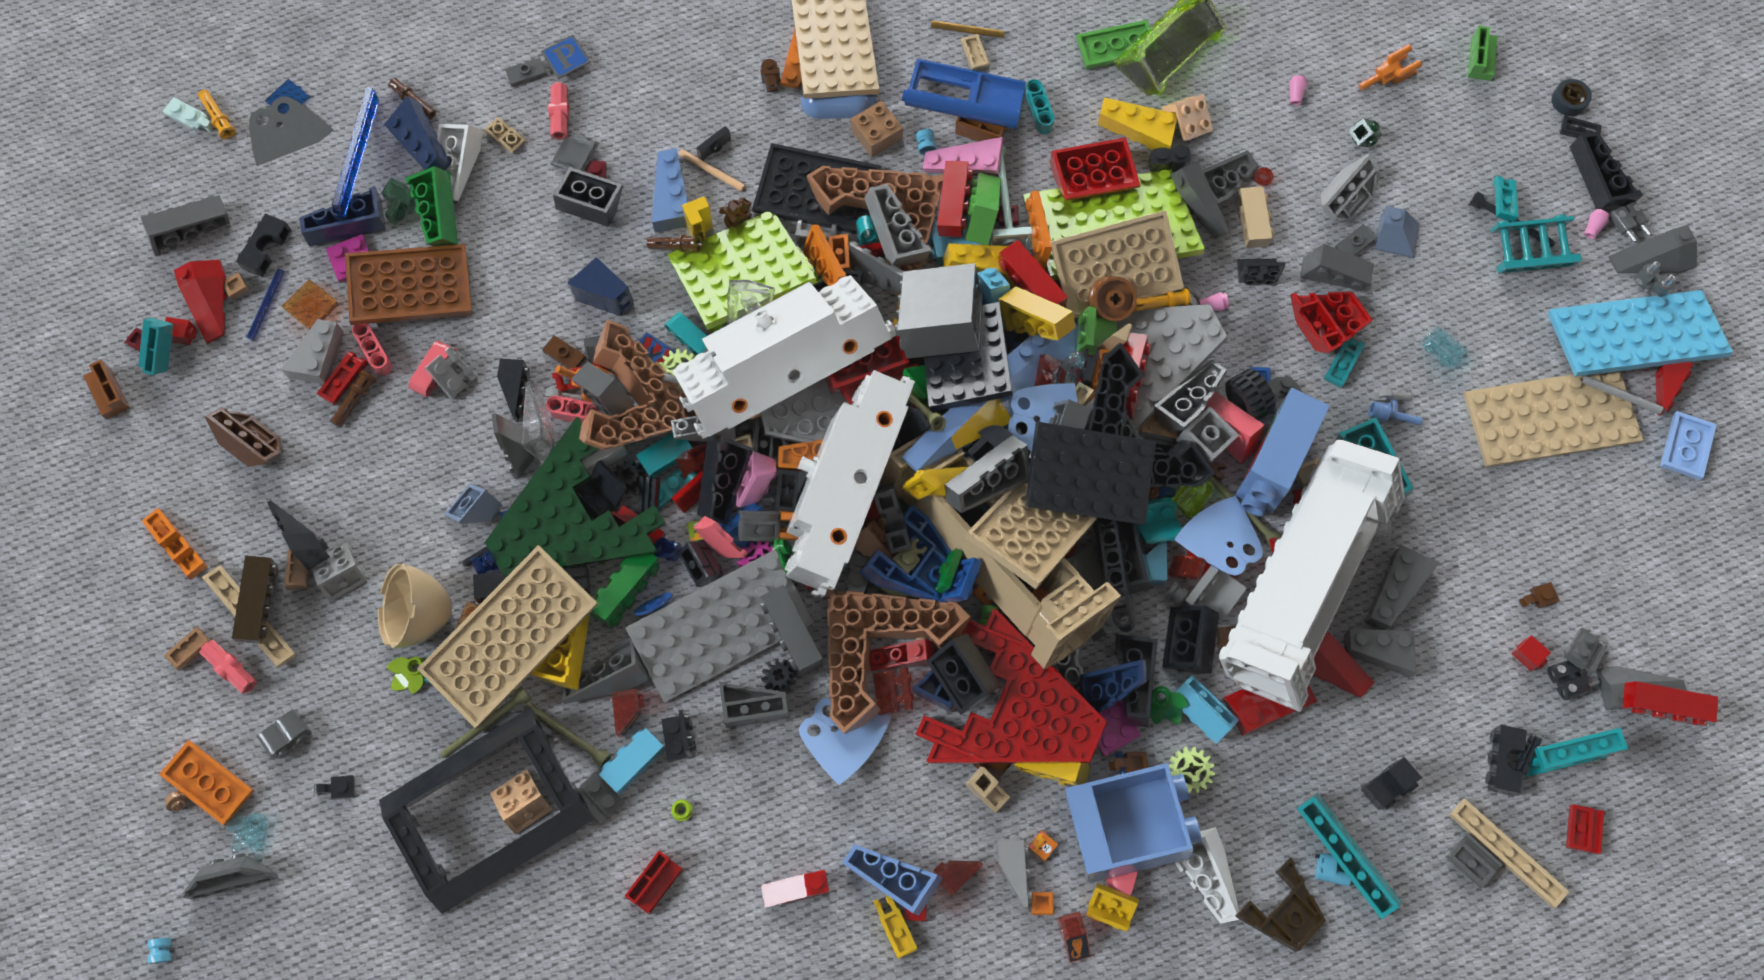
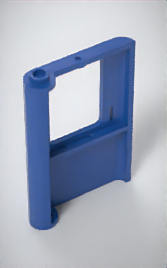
M917 58L910 85L907 90H903L902 101H905L904 105L1016 129L1026 81ZM926 79L970 89L969 99L967 101L917 90L919 80Z

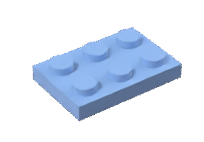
M1676 411L1672 417L1660 467L1698 480L1704 478L1717 424Z

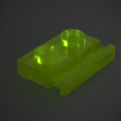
M1208 479L1201 486H1182L1172 501L1177 504V507L1186 518L1191 520L1200 512L1217 489Z

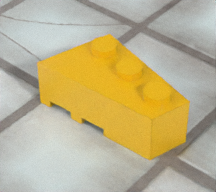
M1088 763L1014 764L1019 771L1043 779L1048 778L1059 781L1058 784L1064 786L1065 783L1074 786L1086 783L1091 769Z

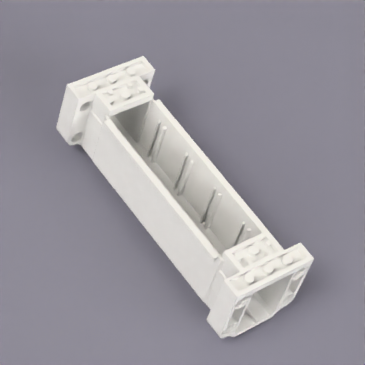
M1336 440L1334 444L1328 445L1325 452L1321 453L1317 469L1312 470L1308 486L1303 488L1299 504H1295L1291 520L1285 523L1283 536L1276 541L1275 551L1272 557H1268L1264 573L1258 576L1255 591L1249 594L1245 610L1240 612L1236 628L1230 631L1227 646L1223 647L1220 651L1219 658L1226 676L1234 680L1238 686L1301 712L1308 698L1307 687L1316 670L1315 654L1378 528V523L1387 524L1392 513H1398L1405 499L1399 458L1343 440Z

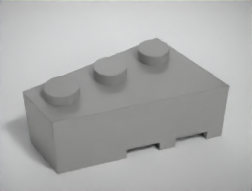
M317 319L281 370L291 379L324 384L330 375L344 331L337 322Z

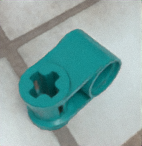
M868 215L860 217L856 221L859 246L878 243L879 238L872 218Z

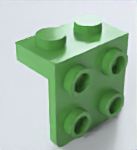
M1089 306L1080 313L1078 318L1077 352L1084 353V350L1087 348L1088 355L1095 356L1096 350H1098L1097 347L1117 332V322L1096 317V308Z

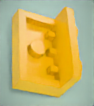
M1097 883L1090 898L1086 915L1095 921L1109 924L1115 929L1128 931L1139 899Z

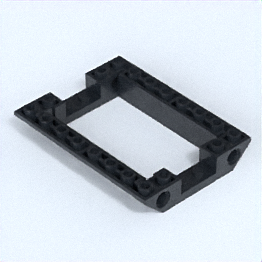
M528 708L379 800L382 818L424 895L441 914L449 911L595 820L575 783L569 780L550 747L552 745L551 741L531 708ZM520 740L560 813L448 882L443 866L435 863L416 829L420 825L407 807H411Z

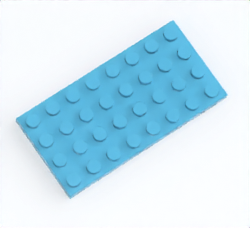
M1702 290L1666 294L1662 297L1650 296L1550 309L1548 312L1549 319L1575 377L1730 357L1733 353Z

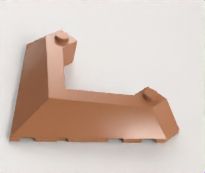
M821 166L807 175V179L816 200L828 215L843 205L868 209L864 198L869 188L888 184L901 203V208L905 214L909 215L911 223L916 230H919L923 236V241L927 245L941 194L944 175L930 176L926 175V173L909 172L908 174L900 171L873 169L864 171L857 170V168L842 167V169L830 168V166ZM923 261L899 266L898 268L903 271L920 270Z
M608 319L598 340L593 363L612 369L638 406L627 409L622 414L612 416L591 409L582 422L579 439L585 444L606 450L673 432L671 420L697 416L694 409L690 412L686 408L684 409L679 398L687 397L685 393L679 389L676 383L663 381L666 371L658 362L654 363L648 356L649 352L639 341L636 342L629 335L631 333L629 329Z
M828 589L826 596L828 598L827 626L829 630L828 661L830 669L831 720L844 734H847L865 726L881 711L868 696L872 639H930L941 649L953 638L961 636L971 617L956 602H937L930 599L919 598L918 600L901 596L873 593L870 595L863 592H841Z

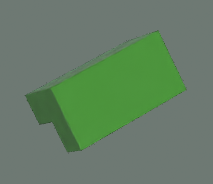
M1478 26L1471 38L1467 76L1469 78L1491 81L1494 77L1498 36L1490 35V27Z

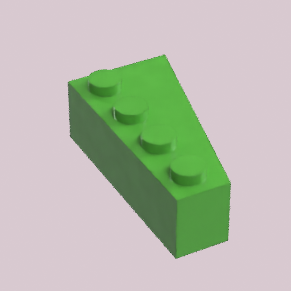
M978 173L977 179L973 178L966 240L989 245L999 208L1000 177Z

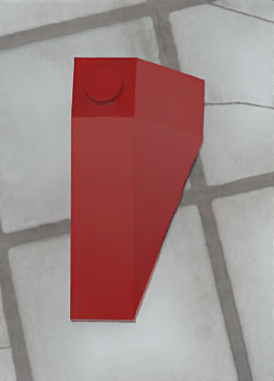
M221 260L190 261L175 269L174 274L178 287L205 342L210 343L224 336L225 312H223V301L226 300V294L223 293V283L226 282V275Z
M1309 685L1307 687L1308 698L1303 708L1318 702ZM1245 689L1223 697L1229 711L1239 719L1236 725L1242 736L1297 712L1294 709Z

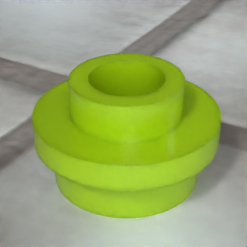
M684 799L677 800L671 808L673 818L681 822L687 821L693 813L691 803ZM680 807L686 808L685 814L681 815L678 813Z

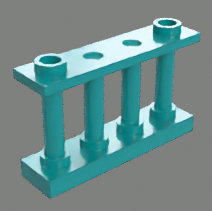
M1561 214L1549 219L1519 222L1502 220L1497 222V225L1491 228L1490 231L1491 233H1501L1505 258L1501 264L1496 266L1498 274L1568 267L1581 262V254H1572L1570 252L1566 225L1575 220L1574 216L1566 217V214ZM1557 226L1562 252L1560 256H1553L1551 254L1547 227ZM1538 228L1543 254L1541 258H1534L1532 256L1528 229ZM1509 231H1520L1524 256L1522 260H1515L1513 258Z
M1621 728L1534 749L1536 755L1532 764L1529 765L1530 769L1525 774V777L1608 757L1607 754L1628 749Z

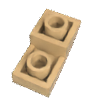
M499 117L485 128V132L510 153H513L525 142V139L512 127L507 126Z

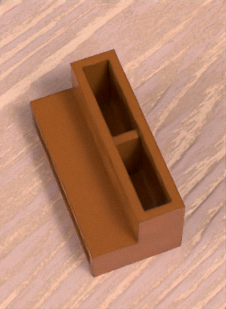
M962 117L957 118L955 125V134L975 141L999 137L1004 138L1007 127Z
M101 359L90 364L91 372L83 375L101 415L105 419H109L129 409L130 407L112 369Z

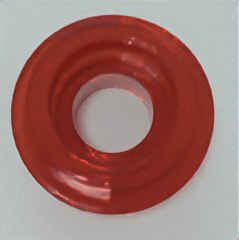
M1267 167L1259 168L1254 174V180L1261 186H1267L1273 181V173Z

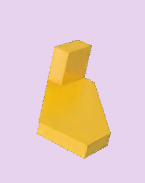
M968 467L918 470L914 477L904 483L902 488L918 500L925 496L946 497L945 484Z

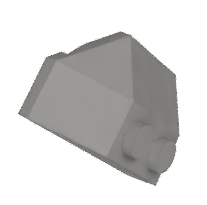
M1370 154L1343 168L1320 194L1322 207L1331 220L1352 222L1374 196L1377 174H1379L1380 168Z

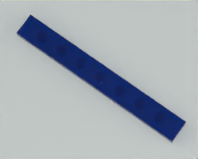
M366 87L331 204L338 217L346 216L378 107L379 98L373 87Z

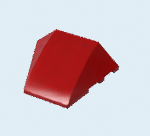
M1353 291L1328 292L1327 295H1316L1315 293L1300 296L1297 293H1291L1290 295L1295 321L1308 342L1317 352L1330 354L1368 326L1373 320Z

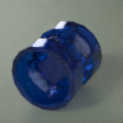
M667 538L657 539L654 544L658 550L654 553L656 557L675 562L680 558L678 552L682 549V546L679 542L670 541Z
M489 550L484 552L483 556H476L471 559L477 574L499 569Z

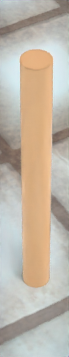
M683 149L680 150V157L742 192L746 185L689 152Z

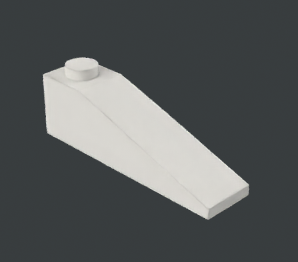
M439 124L437 140L443 146L451 163L445 171L450 173L453 201H459L480 152L483 131L470 125Z
M1216 827L1200 831L1202 842L1192 844V858L1175 862L1180 872L1185 871L1192 880L1190 885L1193 889L1197 887L1205 897L1204 903L1220 924L1239 920L1235 917L1239 912L1232 878L1224 846Z

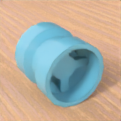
M923 129L916 133V140L919 143V154L925 155L927 151L937 150L933 130Z
M172 938L148 940V948L150 949L148 964L172 961V954L169 952Z

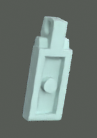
M173 98L163 110L165 115L193 130L203 128L211 132L214 128L207 115L176 98Z

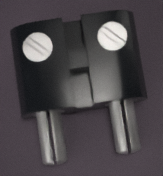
M1568 660L1552 665L1547 669L1553 684H1557L1558 687L1556 689L1563 700H1569L1590 692V687L1600 683L1597 677L1587 680L1585 675L1581 676V669Z

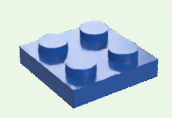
M975 557L961 560L951 588L943 593L941 600L947 603L948 601L967 600L973 592L974 580L980 574L982 561Z

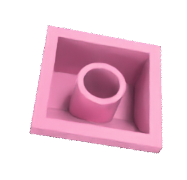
M757 452L752 453L737 493L736 506L743 507L757 503L763 495L768 493L769 483L771 480H775L778 474L776 459Z

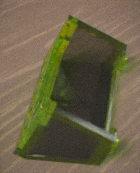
M1178 0L1114 61L1117 69L1147 96L1153 94L1160 95L1166 90L1168 85L1166 81L1207 41L1219 39L1227 26L1211 0Z

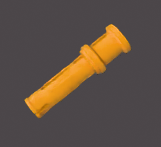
M206 89L199 91L197 96L211 116V123L218 129L220 138L227 140L236 134L235 128L230 125L227 115L220 111L210 92Z
M1185 288L1179 292L1171 291L1160 296L1137 299L1133 312L1160 307H1175L1178 305L1189 306L1191 302L1190 293Z

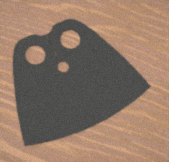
M280 97L273 101L270 107L256 110L251 114L249 120L252 150L257 166L316 144L333 131L320 117L289 97ZM282 103H286L290 107L289 111L285 114H281L277 110L278 106ZM266 115L269 118L266 125H259L257 123L258 116ZM278 122L283 123V126L281 128H278L276 126Z

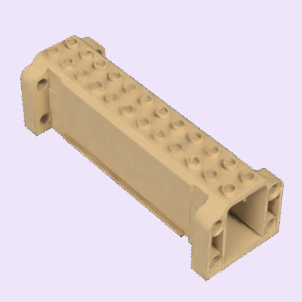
M926 432L890 453L879 486L894 482L898 498L902 499L908 506L913 504L933 523L951 551L956 548L963 551L960 561L974 557L982 561L980 574L975 581L1020 631L1033 642L1035 647L1031 655L1043 669L1059 663L1085 644L1103 627L1121 596L1108 582L1094 591L1064 557L1037 587L1041 586L1049 594L1040 603L1013 572L965 538L971 527L946 502V497L925 496L918 500L902 488L907 480L914 477L916 471L901 458ZM959 449L954 454L941 458L937 463L923 470L969 467L975 462L970 457L965 458V453L962 449ZM1004 494L986 501V503L992 507Z

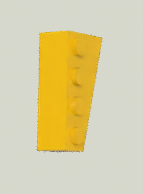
M1104 97L1098 125L1118 135H1124L1133 142L1141 143L1150 150L1156 148L1170 149L1177 116L1176 113Z
M948 244L943 255L944 267L975 263L977 272L984 271L987 268H997L1010 284V287H1017L1006 271H1003L998 264L999 252L1008 246Z
M1014 287L999 298L1005 330L1008 332L1015 330L1019 334L1028 332L1030 336L1039 334L1041 338L1060 340L1076 328L1074 315L1071 310L1026 290Z
M590 614L531 673L532 676L544 683L578 690Z

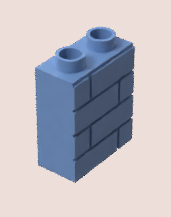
M1168 763L1065 788L1089 883L1192 858V844L1202 842L1196 817L1184 818L1179 803L1189 800L1183 774L1172 776Z

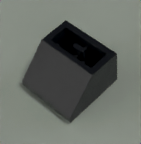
M779 468L775 510L795 511L807 481L806 475L808 472L801 469Z

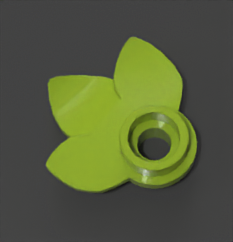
M399 657L392 660L387 665V668L395 673L391 689L402 691L408 688L412 694L418 692L424 680L423 675L418 670L413 671V666L416 664L420 666L424 660L420 657H412L410 659Z

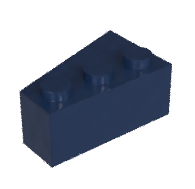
M932 670L912 687V693L947 712H950L954 705Z

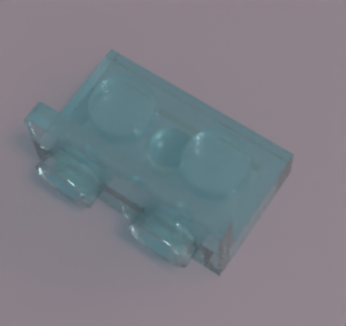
M1439 326L1430 334H1427L1421 342L1423 348L1428 353L1434 354L1440 364L1449 369L1455 366L1468 353L1467 350Z

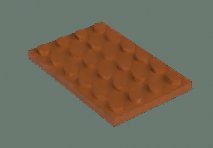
M465 244L345 253L350 325L472 315Z

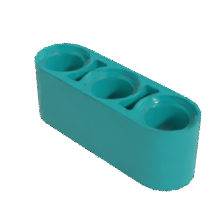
M1031 79L1026 85L1025 99L1037 131L1043 135L1049 134L1053 129L1054 114L1042 82L1037 79Z
M678 311L664 324L669 333L672 332L673 336L680 343L686 344V348L695 356L705 351L706 346L702 339L707 337V335L681 312Z

